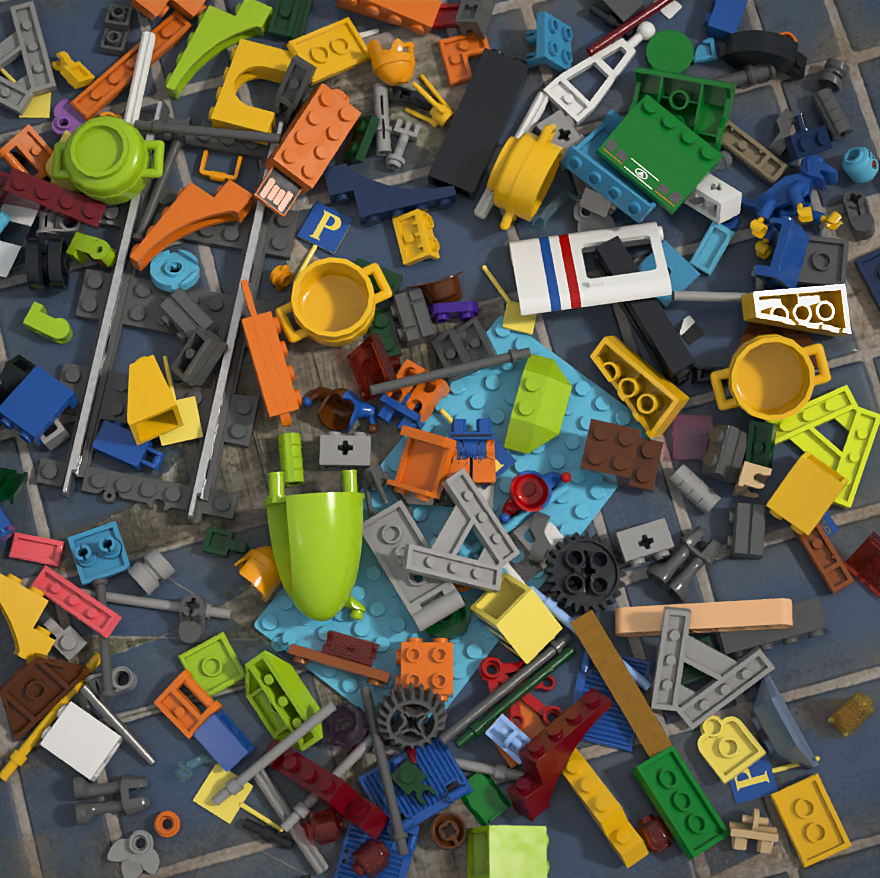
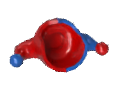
M525 470L518 473L510 484V497L502 507V514L499 517L500 522L503 524L509 523L510 517L521 509L528 512L542 510L549 504L552 489L562 482L568 483L571 480V475L568 472L561 474L553 471L542 475L534 470Z

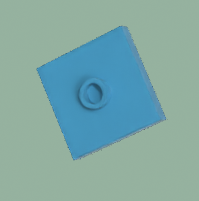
M665 240L662 243L669 272L672 291H685L700 277V273ZM653 252L637 266L640 272L656 269ZM671 295L656 297L664 309L673 302Z

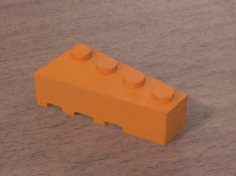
M337 0L335 6L409 29L419 35H428L442 2L438 0Z

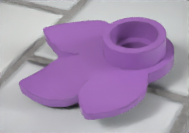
M67 98L59 101L54 108L55 118L52 121V131L59 138L63 136L66 130L73 133L78 126L86 122L71 107V101Z

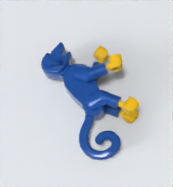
M818 155L806 156L801 161L799 174L785 176L766 192L756 195L754 200L745 197L741 198L740 208L755 212L756 219L751 221L750 228L752 234L762 240L755 244L756 254L764 260L769 258L772 253V247L768 244H772L778 233V230L769 223L771 217H789L797 214L801 223L812 222L819 225L824 223L831 231L836 230L841 225V215L838 212L833 211L826 217L824 213L813 210L811 206L812 189L826 191V185H834L838 181L837 170L825 163L824 158ZM739 215L728 219L730 220L729 223H721L735 232L741 224Z

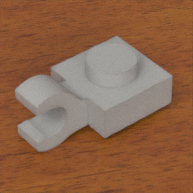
M51 617L43 624L57 637L53 646L70 662L89 644L70 625L64 630Z

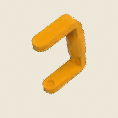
M204 149L199 169L202 177L223 183L229 179L234 183L238 181L243 156L238 157L234 175H228L223 172L205 170L209 150Z

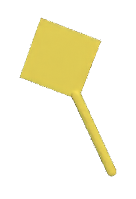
M4 68L0 70L9 81L17 82ZM51 92L34 96L23 115H19V118L50 119Z
M483 265V271L507 302L502 328L532 335L537 314L521 316L519 302L511 301L487 266Z

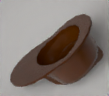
M464 271L440 281L406 287V289L419 286L432 304L455 302L463 296L459 274Z

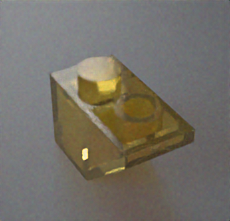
M856 692L827 720L847 738L876 711L873 707L874 702L866 694Z

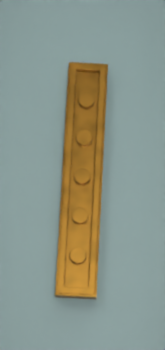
M590 610L570 622L648 756L651 758L671 746L670 739L594 611Z

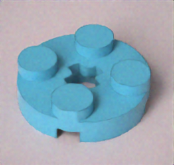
M177 249L178 253H170L169 250H166L152 259L150 277L157 288L172 294L180 287L183 290H187L196 284L200 278L198 260L192 253L186 250ZM171 269H172V270L180 269L179 272H175V273L170 272Z

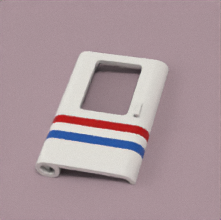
M655 221L509 242L521 316L672 295L669 272L661 243L664 240L662 226H657ZM618 236L625 247L651 244L656 269L590 279L586 275L582 253L593 252L597 246Z

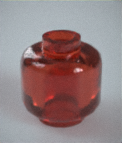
M330 808L312 812L308 815V820L304 821L308 841H313L317 846L337 842L340 839V831L345 829L343 818L339 815L337 816Z
M650 814L639 820L641 826L636 829V832L644 841L648 852L653 851L655 855L673 845L671 841L674 837L661 816L654 817L653 814Z
M367 840L352 852L351 856L354 863L351 867L360 878L363 876L376 878L389 867V857L391 854L381 841Z

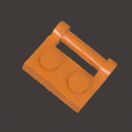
M28 124L0 148V159L3 158L11 168L30 174L10 152L15 147L37 171L34 176L43 179L47 175L45 165L53 150Z
M188 669L184 670L153 702L188 739H192L194 733L223 706L218 700L214 701L192 678V674ZM183 684L207 708L203 713L180 690Z

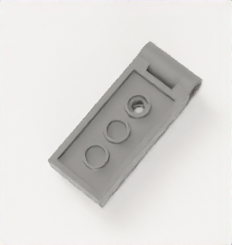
M402 500L363 522L364 540L420 632L465 606L462 597L453 583L402 571L405 545L414 544L431 548ZM418 576L423 577L420 582H416L415 579Z

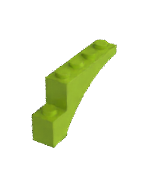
M244 0L243 3L237 5L234 15H231L209 5L206 12L203 11L201 13L196 31L190 33L187 40L188 46L184 53L181 52L176 60L177 66L174 72H170L166 78L165 86L168 96L178 99L185 86L205 64L221 52L238 44L240 39L248 40L256 36L264 37L271 21L272 7L256 0Z

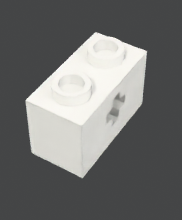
M709 174L684 203L714 222L721 224L740 214L742 193Z

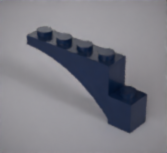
M347 163L327 167L323 172L330 203L341 205L355 198L361 225L374 226L381 223L382 220H392L416 209L428 212L429 209L436 207L439 209L449 208L453 203H456L454 186L434 189H411L386 185L354 172L347 167Z

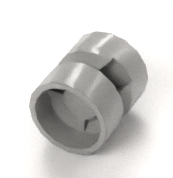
M155 547L145 554L144 563L137 561L127 570L148 595L160 586L159 579H168L176 572Z

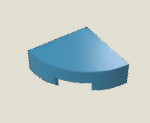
M714 37L705 39L697 47L693 56V66L717 62Z

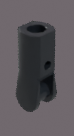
M401 86L392 87L393 96L389 99V103L431 111L433 108L418 91ZM428 93L435 100V94ZM402 96H409V99H402Z
M693 366L692 372L694 374L691 384H712L710 379L704 378V373L711 374L714 371L727 367ZM727 379L721 380L722 385H728Z

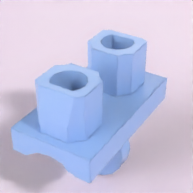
M501 714L485 734L520 765L522 762L518 751L530 742L531 739L506 716Z

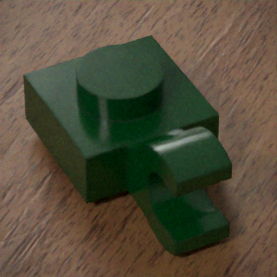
M209 526L202 551L228 558L230 551L246 555L249 552L250 546L246 542L233 540L234 532Z

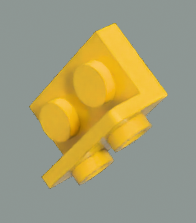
M416 209L392 219L404 265L410 266L428 258L433 260L440 258L438 252L440 250L439 242L434 237L432 229L434 222L428 213Z

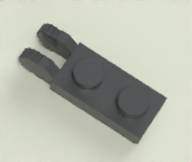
M298 55L294 56L289 64L271 112L275 113V117H277L281 113L283 106H288L283 119L286 124H290L294 119L317 69L316 66Z

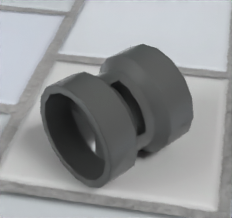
M829 58L824 65L825 71L820 74L817 83L824 89L831 88L832 92H838L843 84L842 78L846 77L849 67L841 60Z

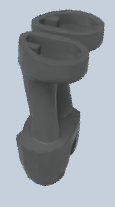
M700 526L691 530L680 539L681 547L663 565H653L646 571L647 576L655 584L664 587L675 571L690 555L693 558L691 562L666 587L668 595L680 604H683L688 597L687 586L692 578L704 565H712L721 547V544L713 539L710 544L706 545L702 553L695 549L694 546L701 541L706 533Z
M123 775L120 781L101 784L88 783L83 776L73 777L74 795L77 801L121 794V799L76 803L75 811L78 826L88 824L92 817L101 814L124 811L126 816H130L150 808V799L148 797L129 799V791L148 788V778Z

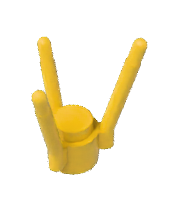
M421 74L420 79L429 91L435 94L438 103L416 82H412V86L433 106L429 113L432 115V118L408 107L405 108V112L428 122L434 128L438 125L444 128L455 115L452 111L453 108L443 100L432 84Z

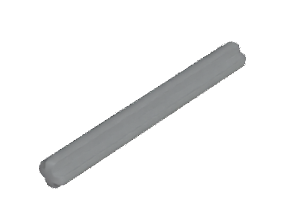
M263 769L253 778L283 822L293 811L266 770ZM298 821L289 830V833L316 874L320 875L329 866Z

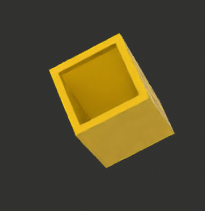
M154 355L141 357L135 363L129 365L127 422L137 446L184 426L177 404Z
M807 451L801 455L766 506L770 508L769 513L779 520L784 518L790 522V527L800 535L804 533L809 535L849 480Z

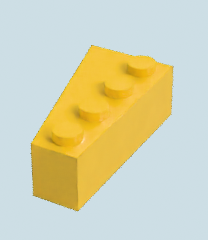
M845 284L757 291L741 296L744 321L833 337L851 334Z
M615 335L605 336L590 355L608 382H611L615 387L621 400L625 401L631 409L632 415L637 422L642 424L646 430L645 433L650 439L661 437L690 399Z

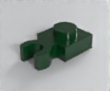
M409 758L391 775L395 784L408 797L415 792L418 802L423 806L427 805V802L422 798L424 792L428 791L434 797L437 795L432 786L423 784L427 776Z

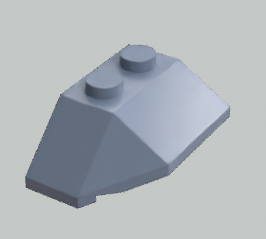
M768 673L759 680L750 711L752 714L750 721L756 731L760 730L765 740L762 742L769 755L773 753L776 759L813 769L819 763Z

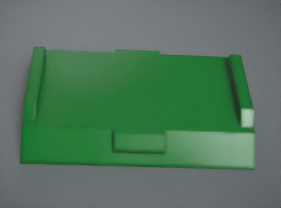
M476 773L468 779L473 792L460 798L481 826H487L512 806L488 774Z

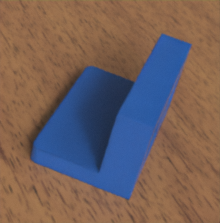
M223 710L214 713L194 733V737L226 772L231 771L243 758L251 755L257 749Z

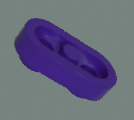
M473 301L437 303L429 306V315L431 319H435L436 323H446L450 319L458 318L460 321H469L474 316L479 315L478 303Z

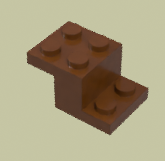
M591 419L580 470L604 475L603 482L653 493L664 442L640 437V429Z

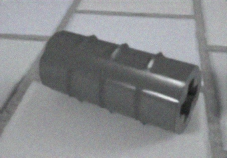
M831 88L822 89L811 97L821 117V121L826 125L833 141L843 139L853 131L848 118H846L843 112V108L840 107Z

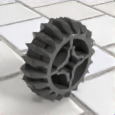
M410 682L407 688L400 684L398 691L390 688L389 696L383 695L382 703H378V712L376 714L378 730L382 732L384 740L389 739L392 746L399 743L401 750L406 745L410 746L411 750H413L415 745H419L423 749L425 742L432 745L433 737L437 738L441 735L440 730H445L447 713L445 711V703L441 701L440 695L438 693L434 694L431 686L424 690L422 683L418 687H414ZM399 709L400 712L396 715V718L391 720L393 713ZM431 712L432 715L430 719L424 724L423 720L426 719L427 714Z

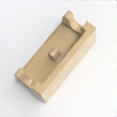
M744 461L732 496L737 497L740 495L750 499L758 498L759 495L750 492L748 487L754 489L764 488V484L767 478L770 477L772 469Z

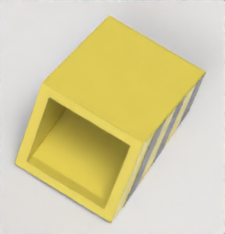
M506 572L501 576L499 592L492 593L486 591L470 607L475 616L507 650L526 665L562 629V626L535 591Z

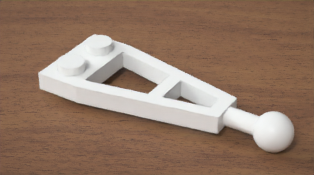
M648 21L640 23L636 28V34L627 42L621 38L592 57L590 56L553 80L543 89V92L549 96V100L559 110L561 109L565 115H569L576 126L579 125L596 109L635 56L636 50L634 48L642 40L648 41L655 35L654 25ZM621 50L625 55L613 70L603 60ZM594 66L607 79L589 102L568 81Z

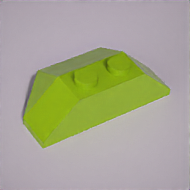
M531 354V357L527 359L504 443L505 449L528 455L559 435L572 386L554 359Z
M266 650L245 664L246 697L274 739L281 742L320 710L291 664ZM322 722L298 740L292 747L304 751L322 739Z

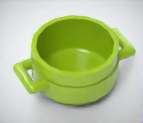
M108 115L90 118L75 129L67 142L55 143L52 177L55 180H72L80 192L106 205L125 203L140 194L150 178L162 177L165 144L161 140H144L138 129L122 118ZM150 150H154V164ZM63 153H64L65 170H62V166H63Z

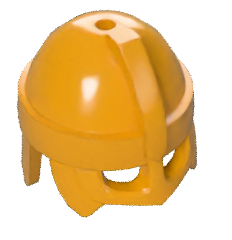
M376 39L371 40L367 44L373 73L383 83L390 86H398L410 81L415 68L413 42L403 43L400 39H396L391 49L382 50L379 41ZM403 48H407L408 52H403Z
M261 546L251 549L234 564V566H238L240 575L261 593L263 602H267L277 586L282 583L275 563L272 546Z

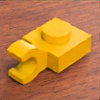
M65 51L56 54L61 62L59 60L54 61L51 65L55 70L60 71V74L71 86L78 89L92 84L95 76L80 61L74 63Z

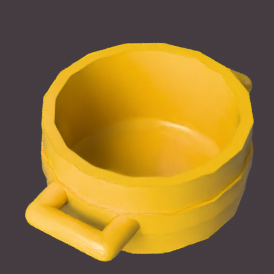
M554 123L544 126L540 136L531 132L523 133L518 139L511 136L495 162L486 189L493 192L492 201L494 205L505 210L500 223L502 230L512 227L517 217L530 222L540 208L554 180L564 153L563 147L552 143L557 130V126Z
M329 257L314 261L301 271L293 284L291 302L276 308L275 315L278 317L279 323L289 342L295 343L307 337L320 345L339 347L351 344L362 337L374 320L376 304L390 298L393 293L377 263L361 268L347 259ZM372 274L381 290L376 294L368 277ZM293 312L295 322L300 328L299 330L294 331L287 316L288 313Z
M777 334L758 335L742 343L732 355L728 368L712 372L710 380L719 410L724 411L741 407L747 414L768 421L786 419L798 413L810 400L814 386L829 382L831 375L822 344L817 343L801 347L790 338ZM811 355L816 357L820 373L818 375H815L814 366L809 358ZM727 379L728 389L733 398L726 399L721 380Z

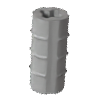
M684 464L668 480L686 496V499H689L705 514L721 499L713 491V488L706 485L703 480L694 474V471H691Z

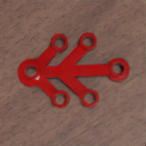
M495 657L483 659L479 665L478 672L480 677L488 682L489 695L499 687L498 683L502 685L510 678L506 674L517 673L523 668L522 665L525 663L522 661L502 663ZM493 667L495 674H489L486 669ZM549 675L544 680H549L551 687H545L542 681L532 690L541 689L543 692H550L555 686V679ZM525 679L520 684H518L514 689L507 693V696H509L513 691H515L528 679ZM527 693L520 699L542 717V722L546 727L551 723L548 721L549 715L557 718L563 713L559 707H546L530 693ZM518 701L509 708V720L512 722L513 718L519 719L520 725L517 727L521 729L524 725V718L521 715Z

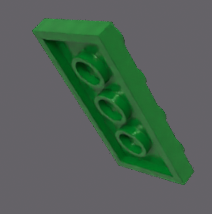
M674 745L632 769L635 777L689 861L730 835Z

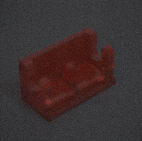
M330 630L327 633L326 644L323 645L322 653L373 667L380 644Z

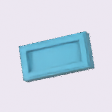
M712 221L689 263L704 273L711 275L736 232Z

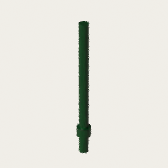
M569 645L481 719H475L467 726L468 729L453 741L455 746L461 749L474 737L478 738L481 736L487 726L575 655V649Z

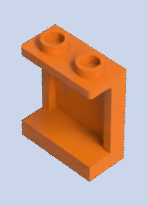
M402 425L400 435L406 436L407 440L394 480L387 479L386 484L394 486L393 491L408 495L409 491L415 492L414 498L429 502L430 497L440 500L443 490L441 483L446 480L457 441Z

